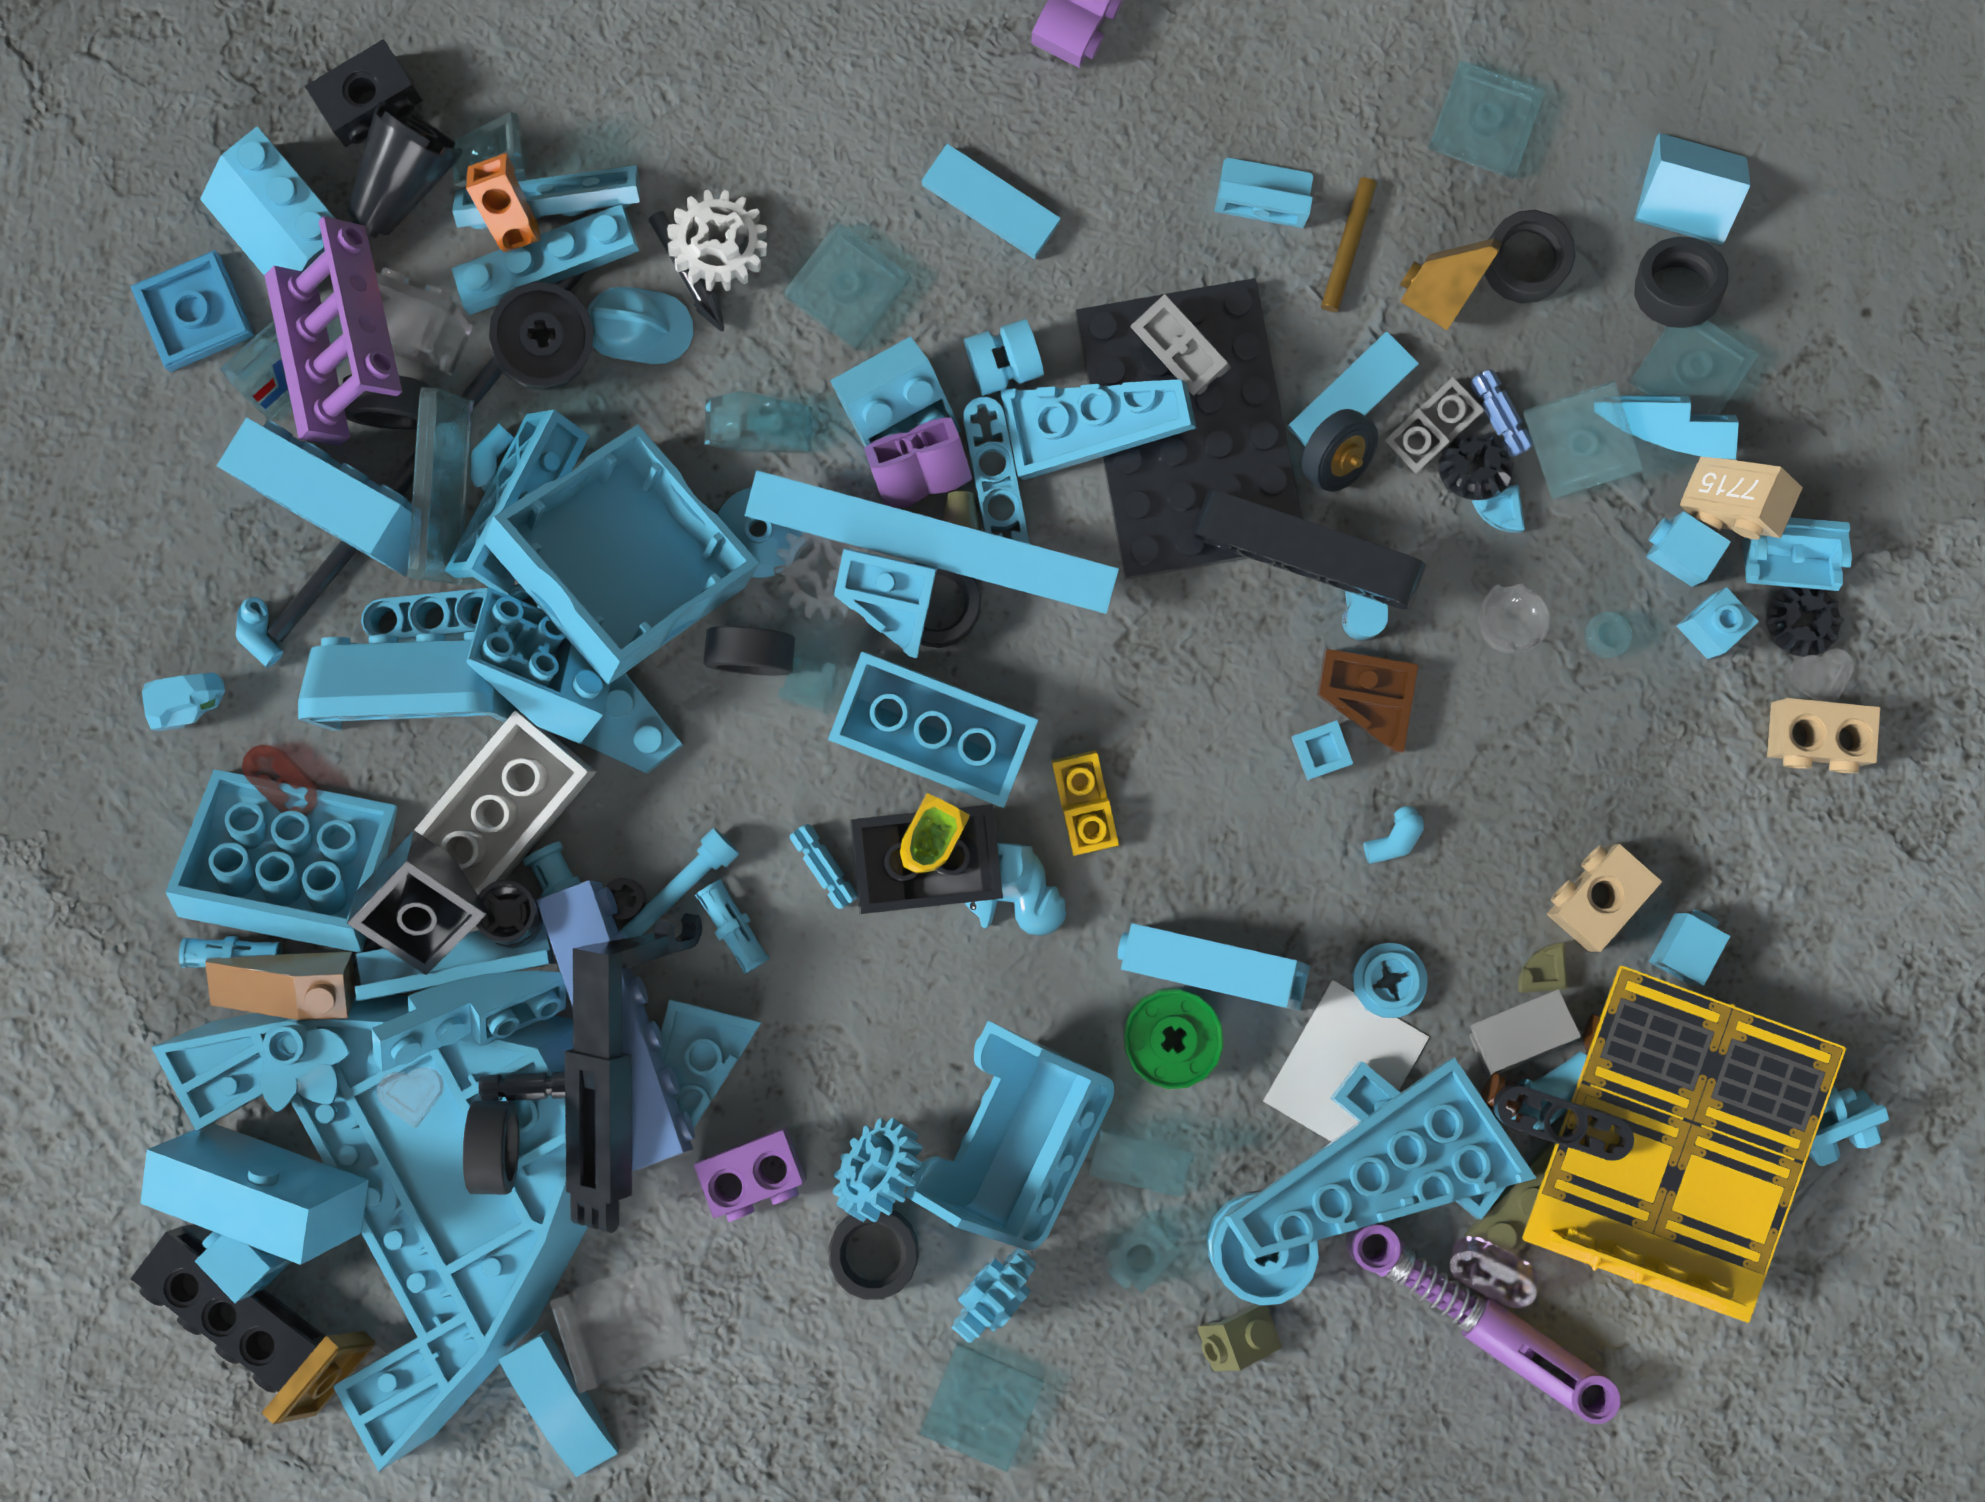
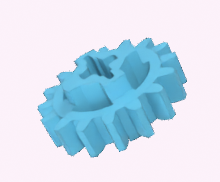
M881 1118L878 1119L874 1129L868 1125L864 1126L863 1136L860 1137V1140L855 1138L850 1140L852 1150L849 1154H841V1169L834 1172L833 1177L840 1180V1183L833 1189V1194L839 1197L836 1203L837 1206L862 1222L866 1218L876 1222L880 1212L888 1216L892 1214L893 1203H895V1200L902 1203L905 1201L906 1198L903 1191L906 1186L915 1185L916 1180L912 1178L913 1172L922 1166V1162L915 1158L923 1150L922 1145L916 1142L918 1134L894 1118H890L888 1122Z
M1017 1248L1012 1254L1008 1255L1002 1264L996 1258L987 1263L959 1296L958 1301L964 1307L960 1311L959 1316L954 1320L951 1328L968 1343H972L976 1337L978 1338L986 1327L993 1332L998 1327L1002 1328L1020 1304L1028 1297L1031 1289L1025 1283L1028 1281L1029 1275L1035 1270L1037 1262L1021 1248Z

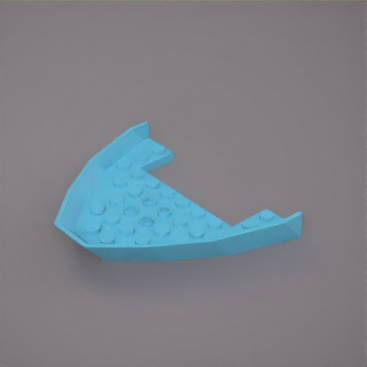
M392 995L364 1001H357L355 997L348 1018L293 1020L252 1013L211 1021L151 1047L196 1131H199L263 1096L259 1084V1074L267 1061L263 1051V1041L266 1033L274 1025L284 1021H295L304 1025L309 1031L328 1029L338 1034L347 1045L350 1054L339 1063L333 1064L339 1082L335 1101L332 1104H320L306 1099L297 1093L291 1103L324 1164L369 1180L361 1233L417 1335V1338L333 1386L378 1472L435 1436L500 1364L498 1360L504 1354L511 1351L537 1323L588 1228L586 1225L575 1224L571 1221L570 1193L566 1192L565 1098L553 1099L552 1095H548V1098L513 1101L518 1112L520 1143L518 1170L512 1192L506 1195L470 1194L466 1189L463 1175L465 1123L472 1102L481 1101L478 1092L480 1077L501 1074L502 1078H505L508 1074L547 1072L548 1076H551L554 1072H565V1051L573 1049V1019L554 1015L547 1020H540L521 1028L504 1039H495L481 1047L472 1033L454 1044L444 1045L417 1057L408 1064L398 1065L385 1072L381 1071L374 1060L371 1028L408 1013L409 995ZM287 1036L283 1040L284 1051L288 1054L294 1053L297 1048L296 1040L291 1036ZM503 1097L500 1101H507L506 1097Z

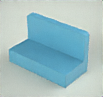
M1226 158L1222 166L1214 212L1304 228L1310 215L1313 197L1310 196L1313 175L1304 171Z

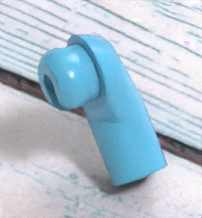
M499 423L473 449L471 454L470 478L475 487H481L484 492H486L497 471V458L510 446L514 439Z
M249 597L242 602L237 612L236 638L266 668H269L279 661L283 651L267 637L269 620L267 604L260 598Z
M1412 806L1400 807L1394 813L1395 826L1389 836L1363 843L1365 856L1369 864L1405 856L1411 852L1424 831V820L1418 814L1417 809Z

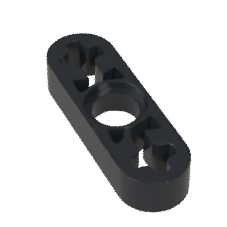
M1520 1084L1504 1086L1497 1092L1494 1098L1493 1108L1496 1117L1512 1129L1609 1161L1624 1158L1633 1147L1634 1135L1631 1127L1624 1120L1616 1116ZM1519 1094H1523L1522 1102L1539 1110L1542 1107L1541 1101L1546 1100L1547 1104L1542 1108L1539 1115V1128H1533L1538 1119L1524 1113H1518L1515 1120L1511 1119L1512 1111L1506 1108L1508 1099L1517 1100ZM1559 1109H1570L1576 1118L1575 1128L1567 1135H1556L1550 1125L1552 1115ZM1588 1115L1593 1116V1118L1588 1124L1587 1117ZM1588 1125L1602 1131H1609L1611 1125H1615L1614 1133L1620 1136L1618 1145L1610 1143L1607 1150H1604L1605 1143L1585 1134ZM1585 1135V1143H1579Z

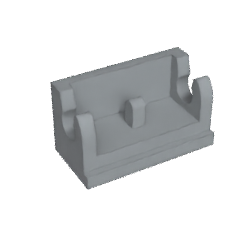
M1165 294L1130 326L1177 379L1187 383L1188 391L1193 396L1197 393L1198 395L1202 394L1216 377H1221L1231 368L1227 361Z
M1559 989L1476 1022L1470 1026L1473 1033L1469 1034L1487 1079L1494 1074H1501L1572 1045L1581 1038Z

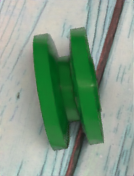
M1179 988L1158 989L1142 997L1128 1013L1123 1028L1124 1050L1134 1070L1150 1084L1165 1089L1188 1088L1204 1080L1217 1066L1223 1049L1222 1025L1213 1008L1196 994ZM1169 1026L1174 1031L1179 1027L1184 1031L1180 1036V1041L1183 1045L1176 1050L1171 1045L1167 1049L1161 1046L1166 1039L1162 1032Z

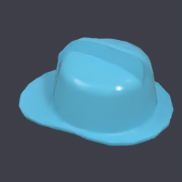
M632 287L610 288L598 294L587 309L594 330L592 346L600 354L614 359L647 364H666L678 359L689 348L694 335L693 319L687 307L676 297L662 292Z

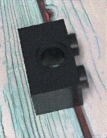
M384 39L305 85V88L331 130L345 147L352 143L359 144L367 140L374 110L379 102L384 101L396 105L399 108L396 116L403 119L412 113L415 105L423 101ZM376 91L374 98L370 102L358 104V100L364 92Z

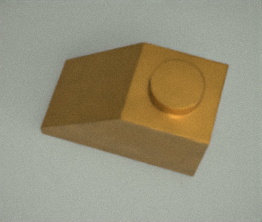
M1493 238L1431 253L1423 265L1414 261L1400 283V286L1407 289L1400 302L1445 330H1448L1495 258L1502 243Z

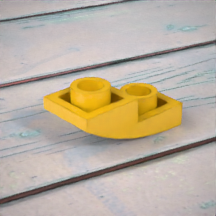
M1093 750L1051 760L1073 856L1119 846L1097 751Z

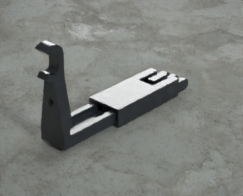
M689 913L683 915L681 919L682 932L678 937L674 935L676 926L673 922L658 919L653 934L573 948V1049L565 1051L566 1192L570 1193L571 1221L575 1224L614 1233L620 1221L619 1200L632 1196L631 1054L623 1053L622 968L629 969L665 955L695 947L702 935V921L699 915Z

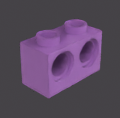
M787 1126L703 1158L694 1164L713 1219L726 1215L728 1222L755 1212L752 1204L770 1197L774 1205L799 1195L797 1186L802 1185L806 1181ZM774 1155L784 1160L787 1166V1173L783 1179L771 1180L764 1175L762 1162L765 1157ZM733 1173L739 1177L742 1183V1192L739 1196L727 1197L720 1192L718 1179L721 1174Z

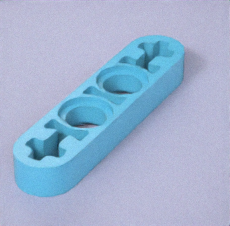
M979 397L973 399L964 411V430L984 532L992 534L991 530L1005 531L1019 525L1020 532L1011 531V539L1030 544L1002 406L992 398ZM986 409L989 416L996 415L997 419L992 420L990 423L991 437L994 440L1000 436L1002 437V442H986L975 447L974 441L983 442L980 424H972L971 420L977 418L978 410ZM989 452L1001 454L1006 462L1004 471L996 476L986 475L979 466L980 459L984 454ZM998 496L1009 498L1015 507L1013 515L1004 521L993 519L988 512L989 503Z

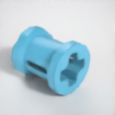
M560 841L547 845L522 860L525 867L532 868L544 891L541 895L542 898L581 883L578 876L573 877L561 853L564 847Z

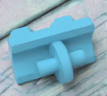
M1833 1086L1808 1156L1819 1166H1825L1837 1161L1841 1156L1837 1145L1839 1140L1849 1137L1850 1142L1857 1148H1869L1881 1143L1880 1124L1889 1120L1886 1107L1882 1104L1876 1105L1864 1090L1855 1093L1849 1087L1838 1092Z

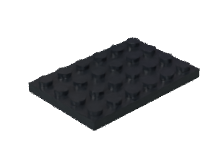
M1256 278L1165 294L1227 361L1231 368L1221 377H1216L1202 394L1198 395L1197 393L1193 396L1189 392L1197 428L1102 457L1125 580L1248 558L1207 544L1192 536L1208 490L1220 491L1302 519ZM1164 294L1076 309L1075 316L1088 385L1100 384L1101 386L1122 385L1126 382L1178 380L1130 327Z

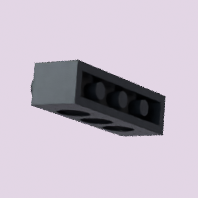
M183 1226L165 1232L130 1278L141 1287L139 1289L140 1294L150 1303L157 1306L165 1305L177 1314V1322L188 1332L195 1335L203 1334L216 1344L214 1349L223 1359L233 1364L241 1363L254 1373L252 1378L258 1386L271 1393L279 1392L325 1338V1335L265 1289L234 1303L195 1262L206 1250L202 1245L203 1242ZM186 1273L193 1275L198 1281L199 1290L196 1296L188 1294L184 1289L183 1278ZM223 1302L231 1304L236 1310L237 1318L234 1325L226 1323L221 1317L220 1308ZM260 1331H265L272 1336L275 1344L273 1353H267L259 1347L258 1334Z

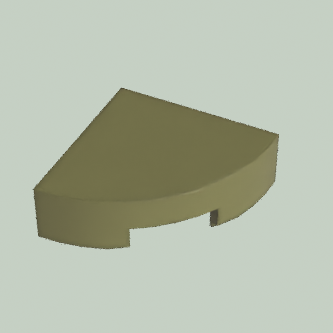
M1553 943L1544 946L1528 958L1519 975L1518 992L1568 989L1564 943Z

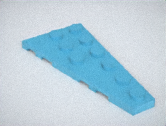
M1454 1057L1442 1063L1224 1218L1250 1258L1253 1259L1536 1179V1177Z

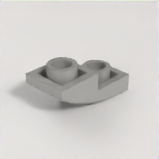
M1452 377L1384 441L1416 474L1471 424L1484 409Z

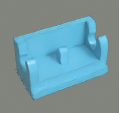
M1790 517L1781 538L1761 535L1760 539L1754 540L1744 537L1742 549L1746 583L1839 591L1843 585V571L1841 567L1850 568L1852 561L1849 522Z

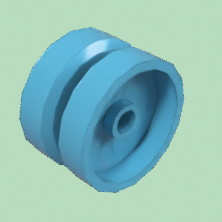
M1259 1192L1243 1193L1227 1201L1213 1217L1207 1235L1208 1257L1223 1284L1240 1299L1257 1305L1282 1304L1299 1295L1313 1279L1319 1259L1318 1243L1313 1241L1251 1259L1224 1218Z

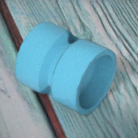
M1026 319L1001 326L999 334L995 336L989 331H985L964 338L971 370L982 396L1006 389L1008 381L1011 379L1021 384L1044 376L1038 347ZM1001 348L1007 367L998 369L992 351Z

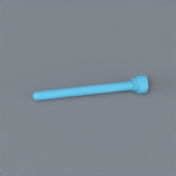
M713 827L700 840L702 845L697 849L699 855L619 932L623 931L627 938L642 936L711 868L717 870L721 865L727 867L740 854L739 851L719 830ZM566 989V998L570 999Z

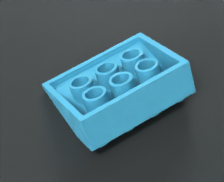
M214 769L165 893L177 917L362 953L367 936L348 925L347 921L355 892L387 859L397 806Z

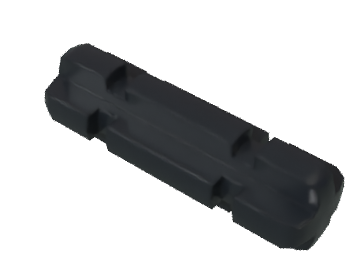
M547 1072L508 1074L505 1078H502L501 1074L485 1075L479 1079V1098L481 1101H500L503 1097H506L507 1101L538 1100L548 1098V1095H552L553 1099L565 1098V1072H554L551 1076H548Z

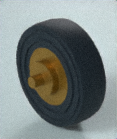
M1343 409L1331 414L1316 428L1306 444L1302 458V468L1305 476L1313 484L1328 492L1340 491L1351 485L1363 474L1375 454L1378 444V430L1375 424L1362 413L1353 409Z

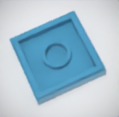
M216 250L130 286L164 368L169 372H173L255 336L223 260Z

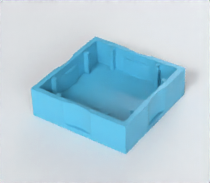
M638 424L590 454L571 473L543 484L493 516L484 541L485 545L607 685L743 590L760 564L720 517L693 494L678 469Z

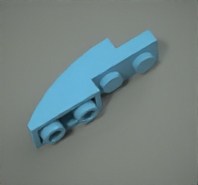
M551 971L490 973L454 980L409 995L408 1013L371 1028L374 1060L381 1071L385 1072L398 1065L408 1064L417 1057L444 1045L454 1044L472 1033L481 1047L495 1039H504L515 1031L537 1021L547 1020L566 1009V986L561 972Z

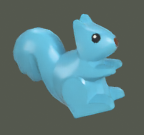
M997 842L1003 899L965 903V905L979 917L981 926L984 929L988 928L992 923L997 902L1005 901L1014 903L1015 920L1019 927L1027 934L1043 936L1057 931L1063 924L1067 913L1065 911V898L1060 896L1057 887L1046 886L1045 870L1043 864L1033 852V846Z

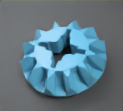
M1383 943L1373 946L1359 957L1355 970L1351 974L1353 977L1354 995L1359 999L1365 1010L1382 1018H1398L1411 1013L1420 1005L1427 990L1428 979L1423 962L1414 951L1401 944ZM1381 962L1390 973L1402 974L1406 972L1407 976L1400 978L1401 981L1394 984L1396 990L1394 994H1391L1388 988L1372 987L1373 984L1377 983V980L1383 977Z

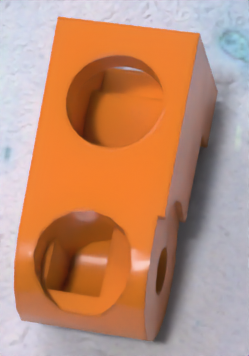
M507 153L468 166L466 189L497 245L504 253L538 242L541 239L536 218L526 202V197L514 175L515 168Z

